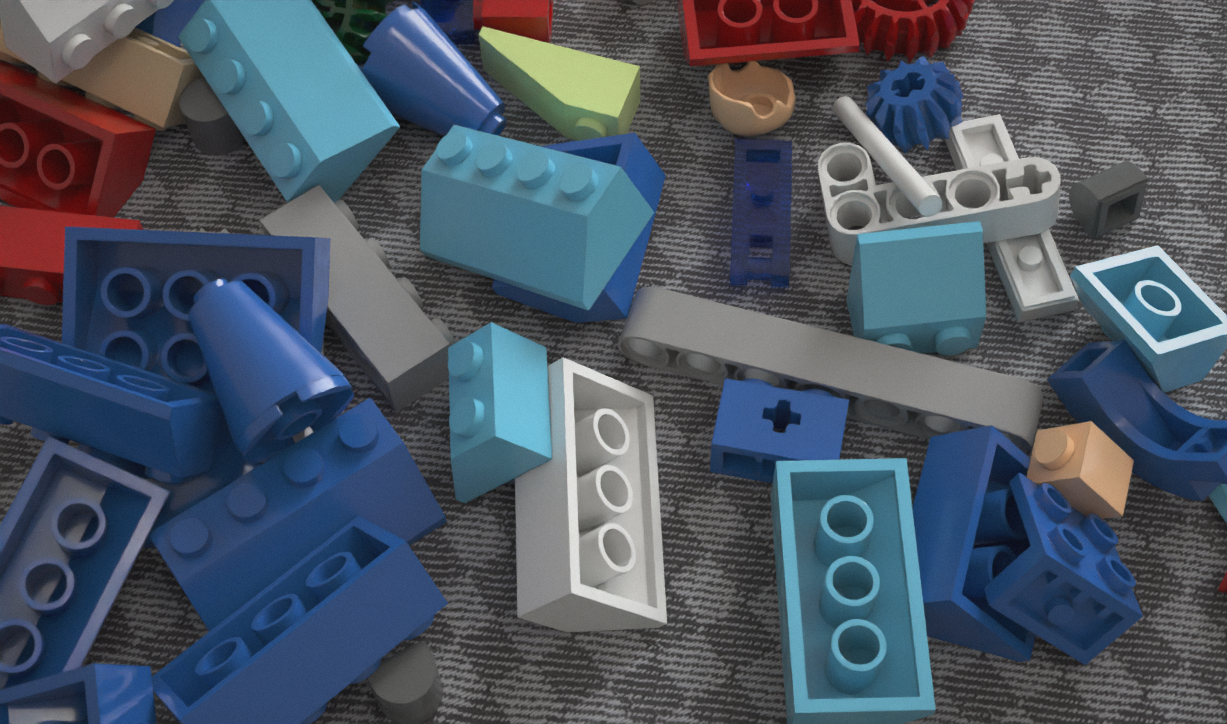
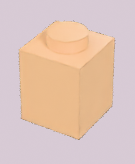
M1092 421L1037 430L1027 478L1039 486L1043 483L1051 484L1065 496L1071 507L1085 516L1093 513L1102 519L1121 517L1124 513L1134 460Z

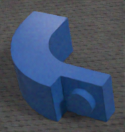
M1125 340L1088 342L1047 378V381L1078 423L1092 421L1134 460L1132 472L1148 483L1168 493L1196 501H1203L1221 483L1227 484V420H1210L1197 416L1171 400L1148 376Z

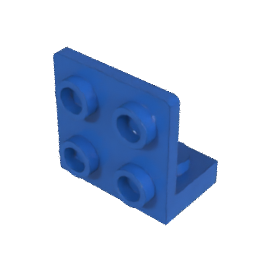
M1018 473L1009 483L1031 546L984 587L988 605L1086 665L1143 617L1132 589L1136 585L1135 579L1121 562L1115 547L1118 543V537L1106 521L1093 513L1085 516L1071 507L1065 496L1051 484L1043 483L1039 486L1023 474Z

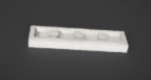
M1000 114L963 121L956 126L950 127L949 139H945L957 170L1019 159ZM971 205L972 208H979V207H981V206H978V205ZM1049 229L1034 235L986 243L1018 322L1075 310L1079 299Z

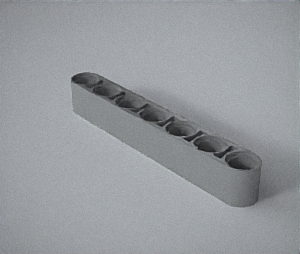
M643 287L637 290L617 344L619 351L633 362L721 386L724 385L725 378L738 381L753 378L766 381L773 387L796 391L808 389L823 390L834 397L849 400L846 418L930 439L932 436L992 425L1027 456L1032 452L1043 404V392L1040 388L1021 378L657 287Z

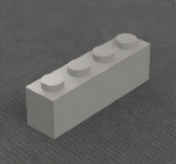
M317 185L259 220L264 235L331 238L329 298L325 323L395 412H398L449 379L448 347L455 344L451 332L440 318L435 317L430 320L421 309L423 303L418 292L406 277H402L399 280L394 277L388 269L390 268V262L384 250L374 238L371 237L365 241L358 233V223L352 211L343 200L339 199L333 202L322 187Z

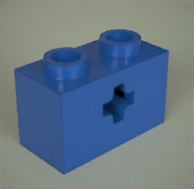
M725 378L711 442L710 472L772 483L776 461L839 460L849 400L834 397L832 394L818 389L796 391L773 387L770 383L760 379L750 378L738 381ZM775 429L785 430V433L775 432Z

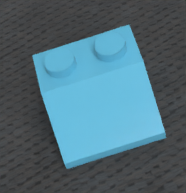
M981 222L857 234L846 299L854 337L921 354L938 352L941 355H956L970 348H977L986 320L984 248Z
M1159 246L1076 266L1070 275L1086 311L1098 322L1103 332L1113 341H1126L1148 376L1164 393L1202 381L1227 348V315Z
M492 322L448 347L451 466L455 498L457 501L467 503L552 460L547 349Z

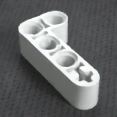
M838 143L827 148L818 160L822 202L831 249L837 259L851 266L857 234L980 221L984 244L1047 231L1055 224L1058 217L1060 173L1050 161L1039 157L1021 158L922 177L942 200L941 210L932 217L921 215L894 182L876 185L870 158L867 151L861 146L853 143ZM844 179H852L848 182H840ZM969 205L981 206L979 208H966ZM909 216H921V217H922V218H919V219H907V217H909ZM853 226L864 227L859 230H848V228Z

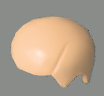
M749 61L742 69L731 70L729 64L725 63L717 64L708 75L711 111L714 118L730 133L740 136L766 134L782 127L789 120L795 109L796 97L793 82L779 69L760 66L757 61Z

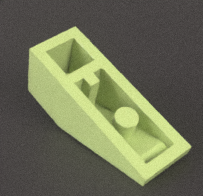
M482 26L479 32L483 70L563 136L580 141L627 134L640 104V66Z

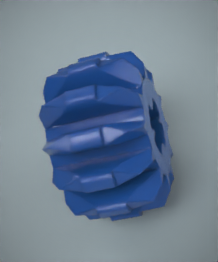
M922 56L914 64L907 65L900 59L899 68L893 71L880 70V80L867 86L868 101L865 103L867 117L893 146L898 145L904 153L908 152L916 144H921L928 150L931 140L935 138L949 139L950 127L962 123V90L959 81L955 80L954 74L950 73V70L946 68L943 61L929 64L926 58Z

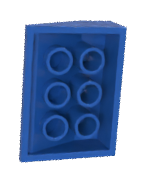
M65 227L62 343L216 394L188 317L189 311L195 304L193 301L194 295L202 287L218 279H226L228 283L242 281L321 353L329 298L331 238Z

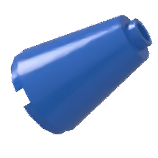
M412 2V9L405 4L397 7L382 20L368 37L363 47L371 52L363 68L359 65L357 66L391 114L443 137L448 134L453 125L497 136L501 135L507 124V119L503 117L505 103L427 11L417 3Z
M218 279L208 283L194 295L193 301L195 304L189 311L188 317L235 448L242 454L246 462L252 464L269 460L295 444L293 436L304 431L309 426L313 432L336 419L353 400L354 392L351 389L353 387L348 382L347 376L242 281L228 283L226 279Z

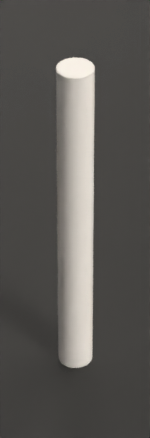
M843 96L837 99L833 105L834 114L924 217L936 215L942 208L941 198L850 97Z

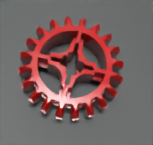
M827 0L828 6H830L831 0ZM937 0L851 1L859 43H864L863 47L866 56L875 50L884 52L887 62L894 54H903L911 62L918 51L932 58L938 46L949 49L951 43L955 40V36L962 35L963 30L966 28L975 0H939L930 7L929 4Z

